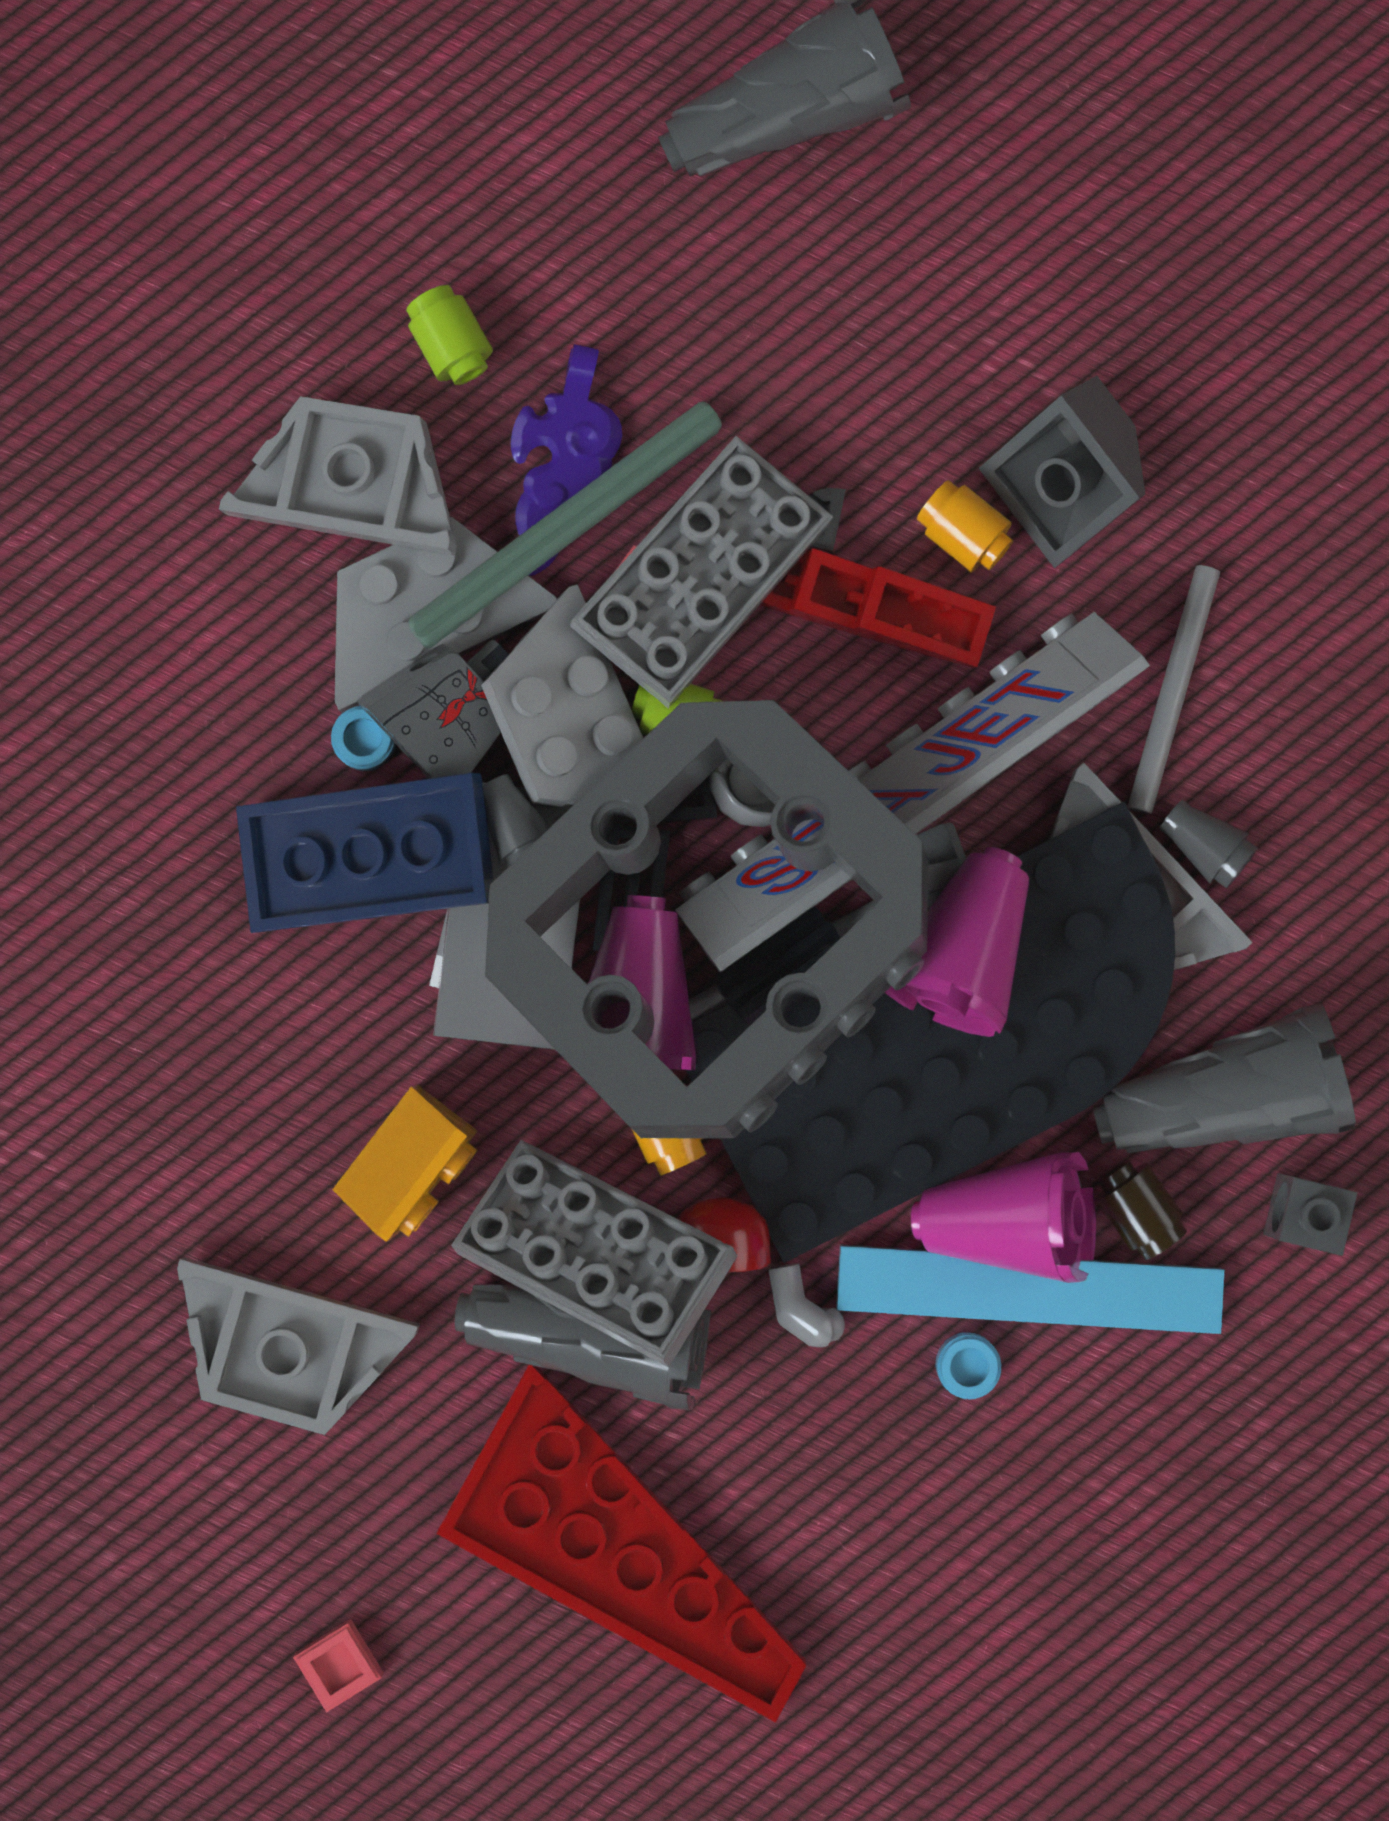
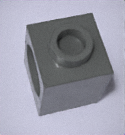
M1277 1173L1263 1235L1279 1241L1343 1256L1358 1192Z

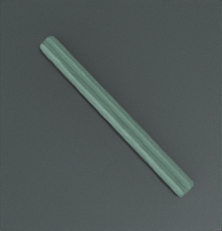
M698 402L411 616L408 626L413 635L424 647L432 648L715 436L722 426L717 413L707 402Z

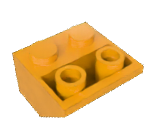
M419 1085L411 1086L332 1190L384 1241H389L400 1232L409 1237L414 1231L416 1232L438 1204L439 1201L431 1196L430 1193L442 1179L448 1185L452 1180L455 1181L478 1150L469 1142L478 1130Z

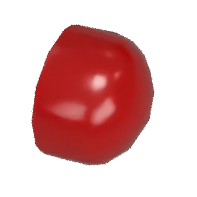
M728 1197L706 1199L685 1209L677 1217L678 1220L734 1248L737 1258L728 1272L759 1270L771 1263L768 1225L766 1220L752 1205Z

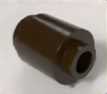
M1127 1160L1098 1180L1103 1190L1096 1196V1203L1130 1250L1138 1249L1145 1260L1151 1259L1167 1250L1186 1234L1187 1229L1180 1221V1218L1183 1216L1182 1211L1148 1163L1135 1168L1130 1160Z

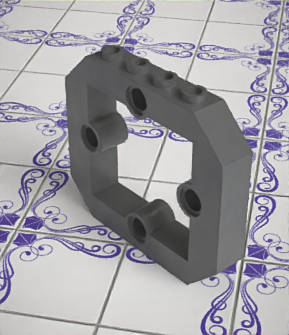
M774 700L680 703L490 884L485 977L640 1138H736L744 1129L748 1132H753L761 1127L776 1111L778 1103L775 1099L793 1081L801 1085L814 1076L827 1059L824 1051L840 1035L844 1034L848 1038L860 1031L876 1011L872 1004L891 986L895 990H899L919 973L924 965V960L921 957L927 952V855L922 840ZM728 759L775 804L770 819L772 834L781 853L789 864L799 870L812 872L825 869L835 862L877 904L805 973L787 975L776 982L768 993L766 1011L686 1087L645 1045L652 1035L655 1022L653 1010L636 986L624 977L615 975L597 977L586 984L541 936L610 870L629 875L639 873L649 867L658 856L661 845L659 830L656 826L720 764ZM813 819L824 823L823 830L813 840L802 842L792 838L794 829L803 821ZM626 823L637 825L636 833L630 841L621 845L609 844L610 835L615 828ZM807 1000L820 1004L819 1016L810 1025L795 1027L788 1024V1015L794 1005ZM619 1002L630 1004L629 1017L622 1025L611 1029L602 1027V1017L608 1007Z

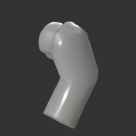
M789 1263L768 1268L776 1318L780 1326L812 1347H826L830 1342L841 1338L845 1328L843 1316L836 1308H821L805 1298L799 1263Z

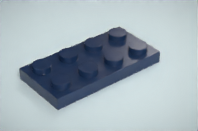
M467 773L236 806L251 933L489 904L490 884L494 882L480 773Z

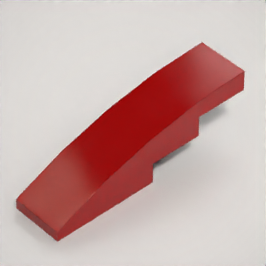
M814 548L804 553L760 604L853 635L972 668L978 667L996 610V606L880 566L869 568Z

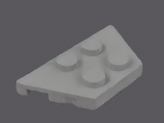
M300 396L283 418L281 429L277 435L266 440L253 457L252 461L257 465L234 495L227 491L219 505L220 511L233 517L455 555L457 548L428 426L417 415Z
M450 517L457 544L455 555L391 545L337 571L335 704L338 710L343 713L350 708L358 706L359 704L356 701L364 694L441 644L454 649L460 656H463L486 645L491 639L496 640L542 618L554 604L556 597L532 578L526 576L432 648L424 647L416 639L408 626L410 617L497 553V551L453 517Z
M578 584L569 587L558 597L551 608L515 646L514 650L481 685L531 804L563 807L567 804L574 805L643 739L610 659L570 627L571 620L586 604Z
M1085 763L1075 769L1048 840L1121 803ZM1130 812L1156 862L1171 904L1175 929L1174 970L1228 953L1241 951L1251 945L1253 942Z
M183 1257L178 1263L179 1280H183L189 1318L186 1321L190 1342L195 1348L198 1365L195 1370L201 1400L325 1435L415 1337L419 1330L420 1324L194 1259Z

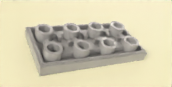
M735 436L571 620L570 627L669 709L831 524L833 516Z
M517 787L531 803L525 788ZM532 804L550 826L573 806L567 804L563 807ZM487 824L493 878L495 881L509 866L508 864L501 865L499 863ZM580 900L541 936L571 969ZM489 904L448 909L433 1035L554 1049L485 977Z
M523 1140L519 1141L451 1245L458 1255L668 1368L737 1258L733 1247Z

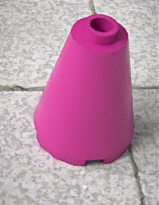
M987 847L984 853H970L928 910L927 952L921 957L924 960L923 967L906 986L899 990H895L891 986L885 993L914 1011L918 1002L925 1008L935 1012L932 1020L942 1025L986 1037L994 1036L995 1031L1000 1034L1007 1021L1029 885V876L1020 869L1022 861L1015 855L994 847Z
M627 895L626 907L615 906L612 909L588 983L597 977L606 975L621 976L633 983L653 1010L654 1028L651 1037L645 1045L669 1069L695 1070L696 1050L678 913L665 911V898ZM619 1002L608 1007L602 1017V1027L611 1029L622 1025L629 1017L630 1004Z
M1059 1152L925 1189L921 1201H915L912 1206L911 1227L913 1235L917 1240H922L925 1249L930 1253L1066 1283L1085 1281L1089 1273L1079 1270L1080 1262L1093 1260L1096 1240V1211L1093 1187L1081 1188L1077 1171L1088 1170L1086 1161L1079 1152Z

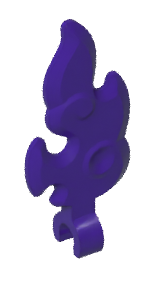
M574 344L573 349L571 348L563 393H551L544 398L548 408L547 414L543 416L536 415L532 407L524 406L517 416L510 443L514 461L518 464L524 463L529 452L538 446L548 447L552 453V460L549 463L531 469L524 478V492L517 503L515 523L519 536L612 467V458L617 453L622 440L621 423L617 415L610 408L588 399L596 368L598 349ZM558 553L528 576L536 575L546 569L555 560Z

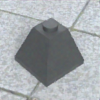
M1098 376L1059 396L979 467V470L1054 568L1062 564L1146 495L1136 426Z

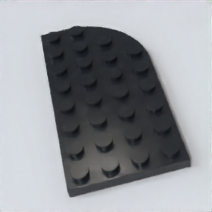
M1125 802L1017 856L1022 861L1020 869L1029 876V885L1007 1021L1000 1034L995 1031L994 1036L986 1037L942 1025L932 1020L935 1012L925 1008L918 1002L914 1011L884 993L872 1004L876 1011L860 1031L848 1038L844 1034L840 1035L824 1051L827 1059L814 1076L801 1085L793 1081L775 1099L778 1107L761 1127L753 1132H748L744 1129L736 1138H720L753 1204L760 1215L766 1220L769 1235L784 1263L922 1194L925 1189L938 1186L1077 1115L1110 1092L1130 1072L1145 1052L1166 1008L1173 981L1175 929L1165 883ZM776 981L773 982V983H772L771 985H769L768 987H766V988H765L764 990H762L760 993H758L757 995H755L753 998H751L750 1000H748L746 1003L748 1004V1003L751 1002L753 999H755L756 997H758L760 994H762L763 992H765L767 989H769L770 987H772V986L776 983ZM807 1000L794 1005L788 1015V1024L795 1027L810 1025L819 1016L820 1004ZM729 1004L692 1022L696 1066L695 1070H686L691 1082L748 1029V1026Z

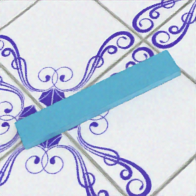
M840 1244L836 1309L839 1311L1221 1334L1225 1270L1216 1267L1084 1260L1080 1262L1079 1270L1089 1273L1087 1279L1082 1282L1066 1283L930 1253L924 1249Z

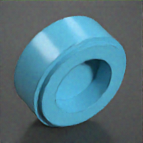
M356 706L343 712L332 728L331 742L334 752L342 762L356 770L371 771L382 767L390 760L396 749V744L361 706Z
M964 1332L951 1336L941 1345L936 1356L935 1366L939 1380L951 1394L959 1398L976 1399L988 1394L996 1386L1001 1375V1360L997 1350L986 1338L976 1333Z

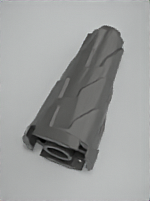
M834 0V5L798 26L785 40L744 65L732 77L673 111L671 114L672 118L665 121L669 132L658 136L673 172L685 167L690 177L697 173L699 176H705L764 152L782 150L823 134L846 131L882 117L886 121L910 109L911 102L909 95L906 93L894 99L891 97L890 91L905 82L873 8L871 7L856 14L854 9L864 4L866 0Z
M1318 1003L1301 1007L1279 1020L1215 1041L1210 1049L1172 1061L1154 1069L1150 1074L1117 1084L1111 1092L1103 1096L1105 1104L1093 1107L1102 1144L1115 1141L1117 1150L1126 1149L1127 1153L1169 1146L1173 1148H1187L1238 1140L1242 1144L1306 1134H1338L1356 1129L1354 1125L1356 1124L1354 1107L1341 1055H1337L1333 1042L1328 1041L1335 1039V1035L1323 1004Z
M475 1284L471 1294L461 1293L455 1311V1330L465 1333L467 1344L513 1356L516 1362L570 1373L592 1384L633 1392V1397L663 1404L670 1409L692 1410L696 1402L695 1396L682 1392L683 1387L700 1389L707 1352L711 1310L703 1311L669 1368L514 1284Z

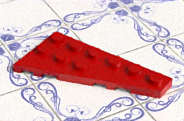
M528 1365L436 1534L776 1723L807 1666L806 1659L537 1366Z

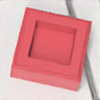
M351 1618L300 1649L293 1656L326 1713L380 1680L384 1674Z

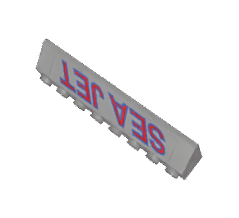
M1095 612L1080 622L1071 613L1041 635L1047 646L1028 659L1021 650L1017 651L989 672L996 681L976 696L969 687L965 688L938 708V711L944 717L943 720L924 733L918 724L913 725L886 745L892 754L891 757L874 769H871L867 762L863 761L849 772L914 834H917L1125 686L1150 665L1140 652ZM813 819L803 821L794 829L792 838L802 842L813 840L823 830L824 823ZM760 834L730 856L737 866L718 880L708 871L681 890L679 895L685 903L675 909V912L678 913L681 921L720 974L847 884L852 878L835 862L822 870L812 872L799 870L787 862L775 839L767 843L762 834Z

